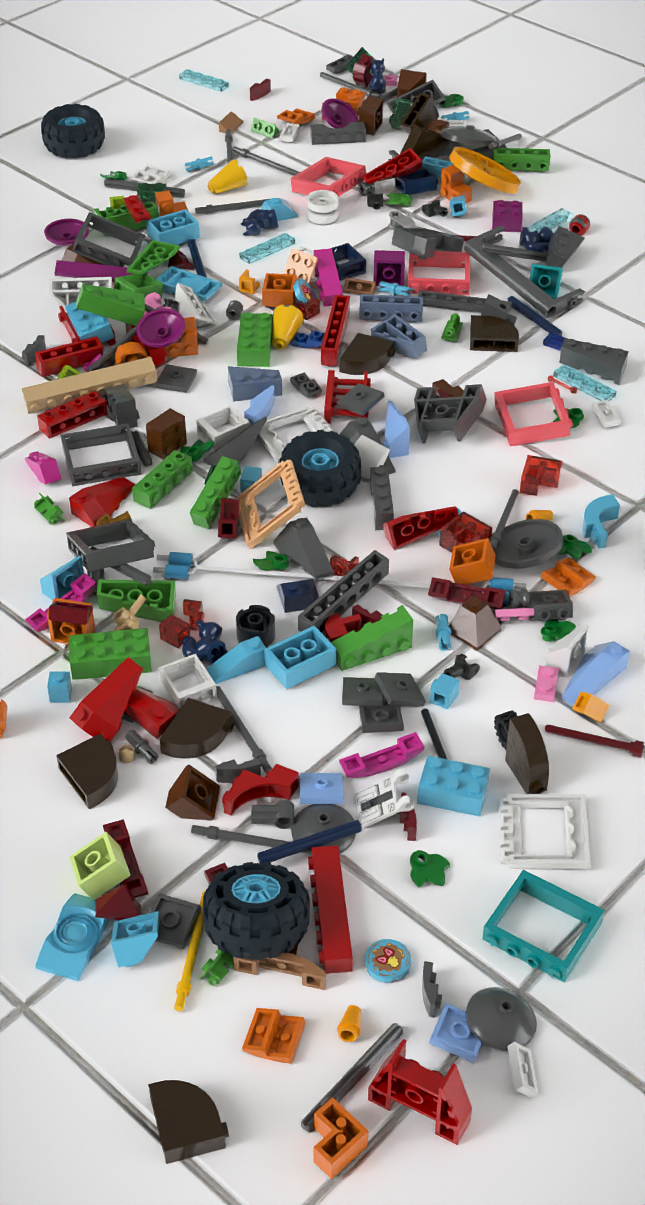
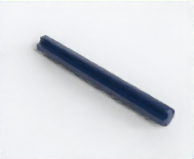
M189 239L188 247L196 273L207 278L196 240Z
M510 296L507 298L508 301L512 302L513 308L556 339L562 337V330L516 297Z
M354 820L257 853V859L259 863H271L312 849V847H318L362 831V826L359 820Z

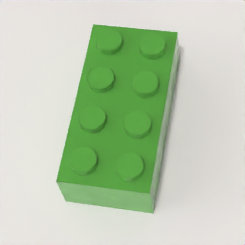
M241 313L237 343V366L270 367L273 314Z
M148 628L69 635V658L72 680L107 677L128 657L143 668L142 673L152 672Z

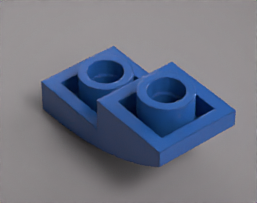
M312 330L310 335L297 332L291 341V346L301 348L322 346L325 333Z

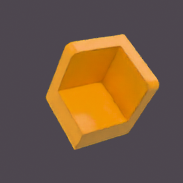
M247 269L239 277V291L254 294L260 287V282L250 277L249 270Z
M581 691L572 710L587 715L597 722H602L609 704L592 694Z

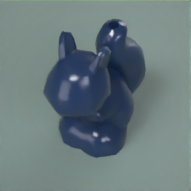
M372 58L371 71L374 75L369 82V89L382 94L386 91V80H384L382 74L385 71L384 58L382 60Z
M256 209L240 223L242 226H246V232L243 233L244 236L248 234L258 236L261 233V228H278L274 209Z
M545 226L539 233L537 230L531 232L527 227H522L519 246H523L526 250L548 251L550 239L554 233Z
M197 620L196 625L199 627V637L201 639L197 642L192 636L183 637L182 654L184 657L196 654L200 661H209L213 664L227 653L225 643L219 639L223 628L215 622L205 623L204 621Z

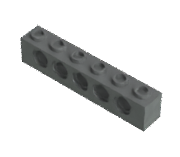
M376 550L372 551L298 615V631L301 632L315 626L322 633L325 630V623L328 618L337 613L341 616L389 574V559Z

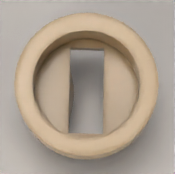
M123 745L118 752L119 760L122 763L133 762L135 760L134 748L130 745Z

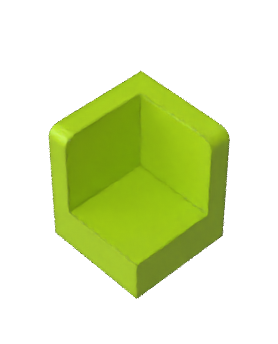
M124 195L109 197L110 207L112 209H120L122 205H125Z
M65 365L57 379L81 373Z

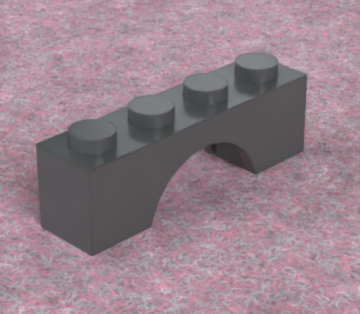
M350 122L344 128H330L324 124L310 125V139L312 145L366 142V128L364 122Z
M370 467L371 495H373L375 530H383L382 524L394 519L388 467Z

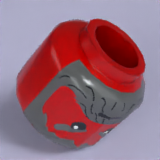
M583 214L576 215L569 223V230L578 235H584L590 228V220Z

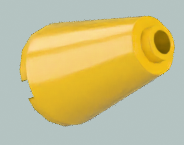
M236 159L231 160L208 181L207 187L211 193L218 194L248 185L246 183L248 181L246 172L242 166H238L237 163L239 162Z
M283 304L274 309L272 344L275 348L285 349L303 325V313L298 308L292 305L284 307Z

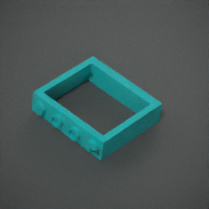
M523 869L484 925L482 940L490 943V946L497 947L508 955L526 962L529 966L538 968L550 977H555L565 983L600 928L605 910ZM521 891L587 924L564 961L497 927Z

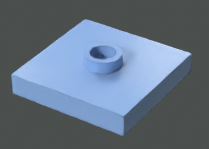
M300 773V804H343L342 773Z
M445 1003L429 1044L474 1063L482 1042L469 1029L465 1016L466 1011Z

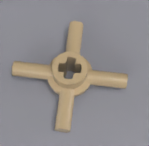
M140 594L129 610L122 607L114 612L113 622L117 626L113 631L135 630L139 627V619L135 614L146 601L144 596Z

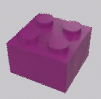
M517 200L493 201L492 229L504 226L505 230L503 232H521L523 202Z
M375 250L373 282H376L377 287H384L379 286L381 281L391 284L398 283V285L404 286L405 251Z

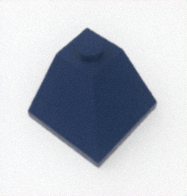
M313 579L277 585L284 613L305 610L319 598Z

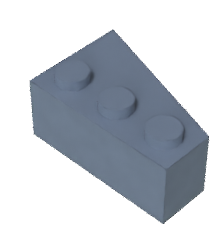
M396 314L370 329L371 336L394 341V348L397 353L415 359L427 351L426 336Z
M227 366L228 383L233 402L252 400L271 385L274 386L275 397L282 396V378L279 370Z

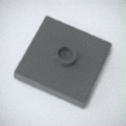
M166 364L157 379L158 382L155 383L156 388L187 393L197 375V369Z
M358 383L337 401V405L340 408L363 416L382 400L385 395L382 391Z
M376 673L374 678L389 705L424 706L426 703L423 694L410 673Z
M343 677L342 705L383 706V693L375 678Z
M388 703L383 704V706H359L362 733L404 731L400 706L389 705Z
M159 893L150 912L159 911L160 914L158 937L155 941L184 949L202 909L201 906Z

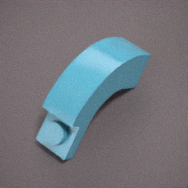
M613 494L594 499L588 504L584 512L583 536L584 538L591 537L599 549L606 548L608 536L602 523L618 519L620 504Z

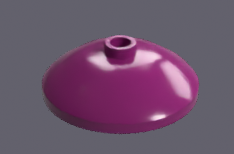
M330 98L322 104V115L331 127L344 128L350 122H358L355 110L346 102Z
M72 218L53 221L46 226L44 230L45 237L53 244L71 246L75 243V239L84 222ZM89 227L87 228L83 236V239H85L88 236Z
M167 308L147 313L137 325L139 340L144 345L153 348H162L175 343L185 331V321L182 315L173 309Z

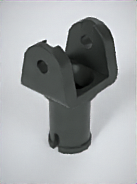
M367 193V206L375 210L380 209L383 206V193Z
M434 200L431 204L422 205V212L428 217L437 214L445 217L448 214V209L440 206V200Z
M462 653L456 655L454 666L445 669L443 674L454 678L461 676L465 680H470L479 672L480 665L477 663L469 665L465 660L467 656Z

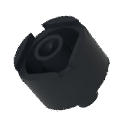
M250 605L249 609L244 611L241 609L237 613L236 636L238 644L258 636L265 647L268 648L274 641L275 616L268 607Z

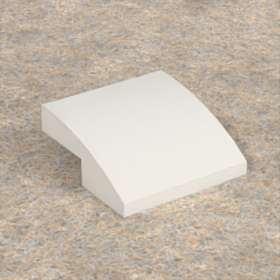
M146 164L142 170L137 169L131 177V181L160 186L169 178L171 173L170 170Z
M361 435L354 445L359 451V457H361V476L370 480V467L384 465L390 449Z

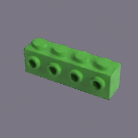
M494 149L493 160L508 170H524L526 172L549 171L550 149Z
M174 450L132 487L133 501L151 509L166 494L170 493L176 485L180 484L187 475L191 474L193 471L192 457Z
M224 456L221 457L189 512L194 525L210 530L220 512L221 498H228L242 474L238 461Z

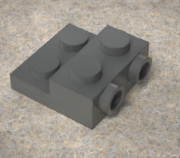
M566 590L528 592L531 608H534V620L543 622L548 619L566 620L567 618H573V602Z

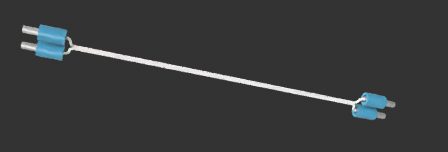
M170 552L169 555L157 554V561H166L169 564H166V568L153 567V573L165 574V578L188 580L189 575L198 569L316 579L306 573L197 565V561L193 559V553ZM194 562L195 568H193V570L190 571V567H192V564ZM329 575L318 579L339 581L343 576ZM493 577L490 583H486L481 588H487L490 585L492 588L506 590L503 605L510 606V590L526 589L527 584L514 583V579ZM381 580L378 584L430 588L431 583Z

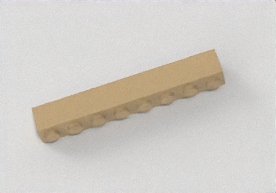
M147 357L22 388V393L28 414L58 407L94 391L103 396L105 395L104 388L124 384L127 389L158 382L157 371L152 358Z

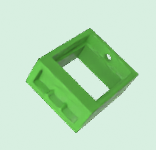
M146 273L143 275L133 274L115 277L114 289L143 293L144 299L148 294L155 292L162 299L164 284Z

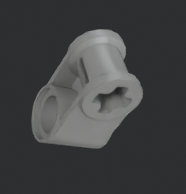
M391 211L389 213L390 223L388 228L393 231L394 226L400 228H414L416 226L412 218L405 216L399 211Z

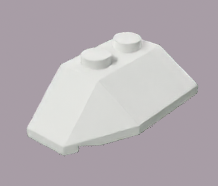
M112 277L49 279V294L65 309V306L73 303L76 294L80 292L82 284L112 288Z
M178 283L175 293V301L178 302L175 305L176 311L183 318L195 317L196 327L215 324L216 321L208 308L193 293L192 288Z

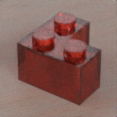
M527 455L521 476L520 493L537 496L540 485L558 488L563 461Z
M463 511L440 529L439 546L452 553L453 546L487 538L490 540L492 527Z

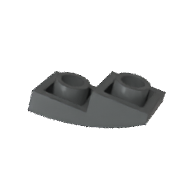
M38 335L33 344H27L25 350L22 351V359L25 362V366L28 367L36 362L35 352L46 350L44 335Z
M305 372L290 378L291 384L305 397L322 393V389L314 379L310 380Z
M258 758L241 764H237L235 759L222 762L215 766L216 781L218 783H233L235 777L239 776L243 769L261 776V763Z
M424 961L422 996L429 1017L434 1018L435 1009H440L442 994H438L439 984H436L437 973L433 972L434 962Z

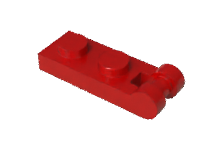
M130 195L123 198L124 204L135 223H140L142 220H151L150 213L147 212L138 195Z

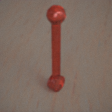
M552 375L548 376L549 382L553 381L570 390L572 394L577 393L576 387H570L554 379Z

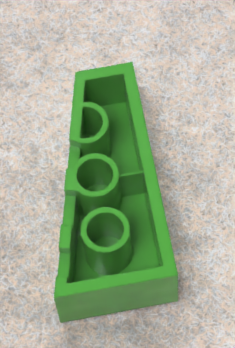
M154 202L143 203L147 212L150 213L151 219L159 217L158 207ZM122 205L120 209H112V207H106V210L99 211V208L94 209L95 215L132 230H140L142 227H147L145 220L135 223L125 205Z
M82 284L77 297L76 308L137 326L145 312V300L143 293Z
M98 580L99 609L116 612L122 607L129 610L141 594L146 598V601L135 614L136 617L174 625L177 596L175 581L151 580L152 583L145 586L135 580Z
M403 605L397 607V611L390 615L389 613L382 615V619L373 624L368 622L360 631L355 632L353 630L331 642L336 648V664L341 671L412 648L413 618Z

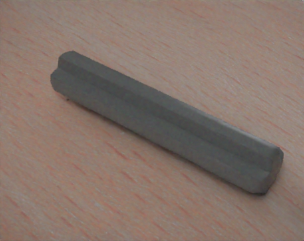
M132 431L134 443L143 465L146 467L148 465L151 466L152 458L139 431Z

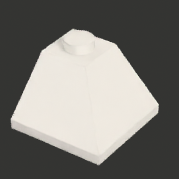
M584 624L558 640L552 648L549 647L544 656L546 659L545 666L559 668L558 673L566 677L585 653L589 625Z

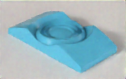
M170 266L156 279L164 284L163 291L169 295L176 293V285L180 283L191 287L193 293L202 302L208 300L223 286L222 282Z
M74 893L61 909L53 931L45 938L35 965L36 969L79 982L110 919L95 917L96 899L93 901L90 897Z

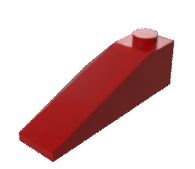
M409 148L361 177L367 184L409 175L422 167V159Z
M120 477L83 488L69 497L71 514L91 527L97 526V520L105 514H109L110 518L112 517L114 510L119 509L120 503L130 495L135 484L125 477Z
M453 506L403 515L382 524L386 539L393 550H396L460 521L457 507Z
M130 657L125 659L78 704L69 719L90 736L94 737L102 734L105 740L108 739L111 742L121 728L122 723L120 721L124 711L128 710V700L131 693L135 692L143 668Z
M136 686L135 692L131 693L128 700V710L124 712L153 737L158 739L164 734L180 709L171 701Z

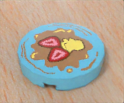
M304 279L295 281L294 293L299 302L302 301L304 303L302 306L306 309L315 307L316 296L311 286Z
M381 939L376 941L367 949L365 954L367 972L371 977L380 982L392 983V980L397 979L399 981L409 973L411 967L410 952L404 944L396 940Z

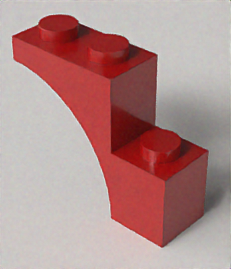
M277 763L272 770L267 772L265 777L243 769L241 774L235 777L230 790L226 791L222 797L224 813L232 816L239 807L259 798L276 797L290 801L299 787V772Z

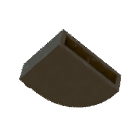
M420 92L400 123L401 129L405 133L410 134L414 124L424 128L429 123L438 119L439 113L432 96Z
M414 124L400 154L411 148L422 160L425 156L436 158L444 152L450 140L442 137L440 133Z
M471 315L470 350L518 352L519 332L512 323L494 316Z
M357 333L339 359V372L350 375H364V371H368V374L381 370L395 355L394 341Z
M188 697L159 740L161 754L174 758L189 759L212 752L224 741L227 734L233 731L235 722L233 721L232 712Z
M530 713L510 718L505 761L526 794H541L547 791L548 755L537 724Z
M98 734L56 755L58 769L88 809L105 801L114 791L118 781L116 756L112 743L108 739L105 740L102 734Z
M164 1080L148 1084L150 1100L166 1164L226 1148L225 1138L229 1137L226 1121L221 1122L214 1101L204 1090L192 1083L180 1080Z

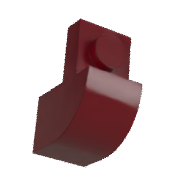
M362 54L359 62L355 63L353 80L356 85L368 87L372 79L370 69L372 58L374 57Z
M221 498L218 537L236 539L239 529L240 499Z

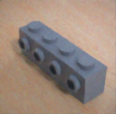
M360 294L359 319L384 321L396 314L404 321L422 322L423 297Z

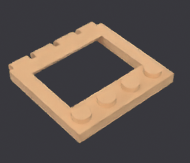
M292 460L282 461L235 498L240 499L239 516L247 546L252 549L302 511L301 508L305 505ZM281 477L289 506L262 526L254 497Z

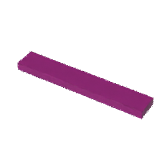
M56 260L54 272L55 276L72 278L112 277V282H115V277L133 275L127 272L128 267Z

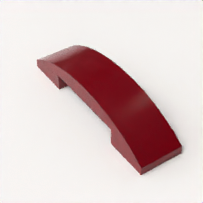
M432 577L428 596L461 605L471 596H474L488 604L490 609H502L506 590L492 587L481 588Z
M124 819L104 824V833L107 832L121 846L131 875L120 882V886L124 884L135 898L148 895V889L143 874L140 872Z

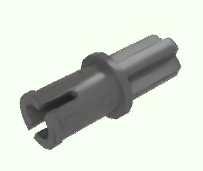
M135 730L127 732L125 738L135 748L134 750L137 754H141L149 764L154 763L151 758L155 761L158 760L159 754L149 746V742L146 739H143Z

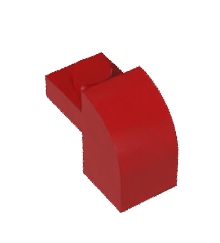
M338 613L332 615L325 623V637L331 643L353 630L355 632L360 631L362 628L360 615L357 614L340 618Z

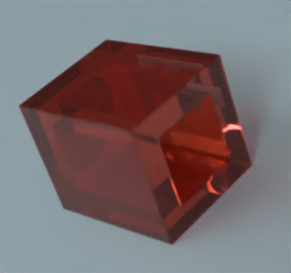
M171 614L159 625L160 639L179 649L183 645V637L190 636V624Z

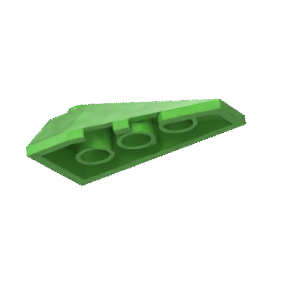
M152 240L128 267L127 272L143 275L163 265L180 249V245Z

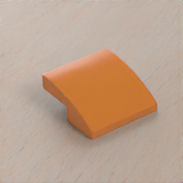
M296 108L293 111H283L277 115V119L294 124H304L314 120L315 114Z
M568 557L557 561L554 568L543 571L541 578L557 590H566L570 597L590 585L596 579V576Z
M256 1008L242 1050L260 1058L292 1064L306 1022L303 1017L281 1015L278 1009Z

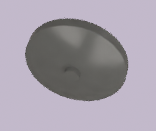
M474 125L445 127L441 133V136L448 140L474 146H489V144L497 139L488 132L475 128Z
M529 519L510 524L504 528L501 535L502 540L494 551L496 554L495 563L502 567L513 569L540 565L553 558L561 550L564 543L562 530L557 524L542 519Z

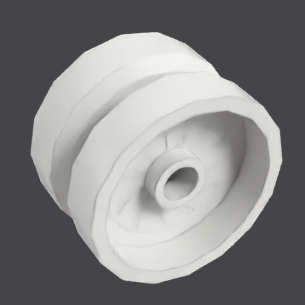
M316 190L308 194V220L316 224L335 222L338 219L339 211L338 195L329 190Z

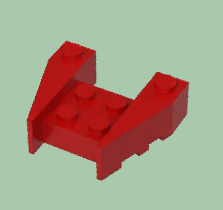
M403 1039L382 1063L368 1087V1101L388 1111L391 1110L396 1101L436 1121L435 1134L458 1145L471 1121L472 1106L457 1065L453 1063L445 1077L438 1071H431L421 1066L417 1061L405 1058L407 1040Z

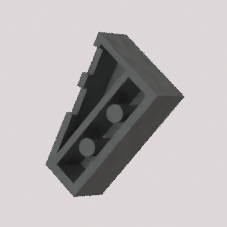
M558 226L550 239L545 266L563 268L578 250L585 237L567 228Z
M125 385L104 388L105 400L115 425L129 423L130 428L138 427L137 420L140 419L138 409H136L135 398Z

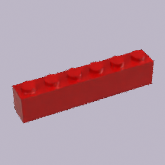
M335 294L321 346V365L337 366L350 315V296Z
M338 845L312 847V856L308 857V869L313 870V875H310V887L315 888V893H312V905L317 907L318 911L314 912V923L320 929V931H316L317 945L322 947V950H318L319 965H324V972L326 974L352 972L353 956Z

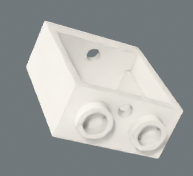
M231 405L196 420L197 434L206 442L213 440L212 448L215 450L225 445L229 440L250 426L249 420L244 418ZM229 422L234 426L221 433L215 430V428Z
M196 654L159 667L160 681L179 709L188 697L204 703L217 698L216 684ZM195 673L201 684L178 692L171 682L172 680Z

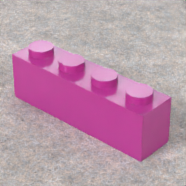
M332 248L313 250V256L318 259L314 269V277H317L316 286L317 289H320L319 299L323 301L324 307L332 306L335 294L343 295Z

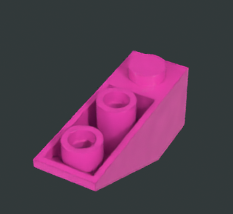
M39 451L32 452L28 457H25V461L41 483L46 485L62 479L55 458L41 452L39 453Z

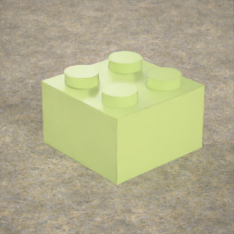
M107 832L69 856L78 886L93 901L131 876L121 846Z

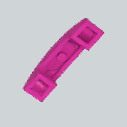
M84 573L70 584L72 590L60 599L85 602L97 584ZM39 608L26 618L25 621L37 632L49 629L47 619L49 608L45 611Z
M414 732L398 738L396 745L363 757L356 753L339 759V763L347 778L367 777L386 772L406 763L420 754L425 747L418 734Z

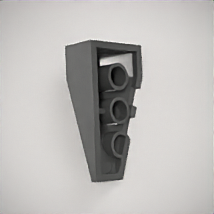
M432 79L387 102V106L393 114L409 111L420 92L431 95L435 104L446 98Z
M266 416L246 428L222 447L216 449L205 457L203 461L210 466L217 465L221 457L224 456L239 463L244 459L267 421Z
M366 417L350 421L339 434L346 436L354 444L361 435H364L383 445L374 427ZM387 456L384 465H379V467H388L389 474L396 473L389 456Z
M307 517L290 521L273 541L281 555H287L291 562L300 564L302 569L314 578L318 579L334 574L314 527Z

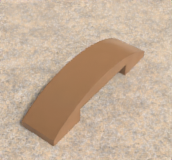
M281 953L278 957L271 959L261 958V960L233 957L234 971L257 975L259 968L300 976L302 977L303 986L321 990L326 988V973L314 963L295 954Z

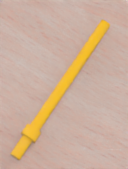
M205 891L202 892L199 904L202 909L193 928L181 981L178 982L176 988L177 998L174 1009L178 1012L183 1011L186 997L189 996L191 990L190 980L204 926L203 897Z

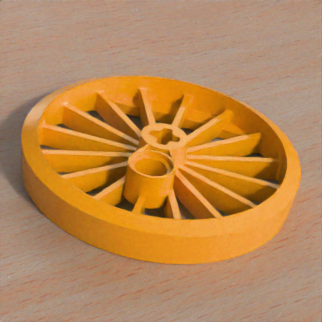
M455 147L449 156L453 165L473 180L503 193H517L521 184L520 179L496 161L463 147Z

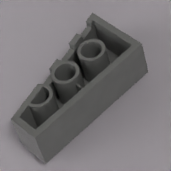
M565 338L561 346L559 363L577 370L582 368L587 374L592 375L595 373L600 375L603 380L611 379L614 380V384L620 385L627 367L629 351Z

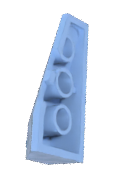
M388 401L385 441L382 444L390 449L389 458L409 455L410 427L405 416H401V412L397 411L395 404L392 401Z
M615 641L595 645L582 657L562 695V699L574 706L581 691L595 695L627 668L630 651Z

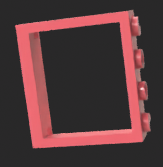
M324 157L290 178L292 192L308 195L316 190H329L336 193L339 197L358 185L359 182L364 181L361 176L366 174V167L361 164ZM329 172L345 175L331 185L314 182Z
M434 251L433 257H427L424 260L419 259L418 255L409 253L408 287L415 290L408 292L419 294V291L423 290L455 295H469L470 255L467 252ZM413 267L465 268V279L413 278Z
M554 382L494 392L495 408L509 446L570 436V428L573 427L572 419L568 418V410L564 408L563 398H560L559 389L555 387ZM545 398L552 399L560 421L515 429L506 405Z

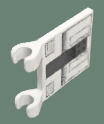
M398 769L391 777L355 793L358 817L362 829L398 812L414 809V802L410 801L409 796L405 795L399 801L397 798L395 785L409 782V775L405 774L403 769Z

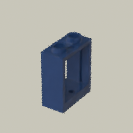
M427 169L417 170L409 175L395 178V188L402 194L412 195L437 190L438 178Z
M349 243L332 247L340 281L366 273V259ZM346 258L349 260L348 262L342 264H338L336 262Z

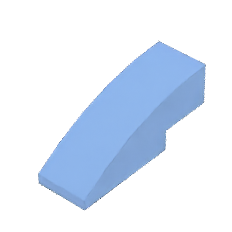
M273 385L250 400V407L244 411V418L249 420L250 426L265 416L268 418L275 401Z

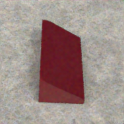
M55 601L49 606L48 618L52 621L86 625L92 614L93 607L90 605Z

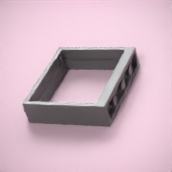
M89 212L75 239L72 252L104 265L130 266L137 258L145 235ZM90 227L134 245L135 248L131 257L129 258L83 239L87 228Z
M129 423L60 435L72 487L113 480L120 477L142 475L140 459ZM126 441L131 458L73 468L69 450Z
M130 519L66 532L69 551L75 557L79 555L82 557L83 566L88 572L154 558V547H156L154 540ZM127 538L133 541L97 550L89 548L90 546Z

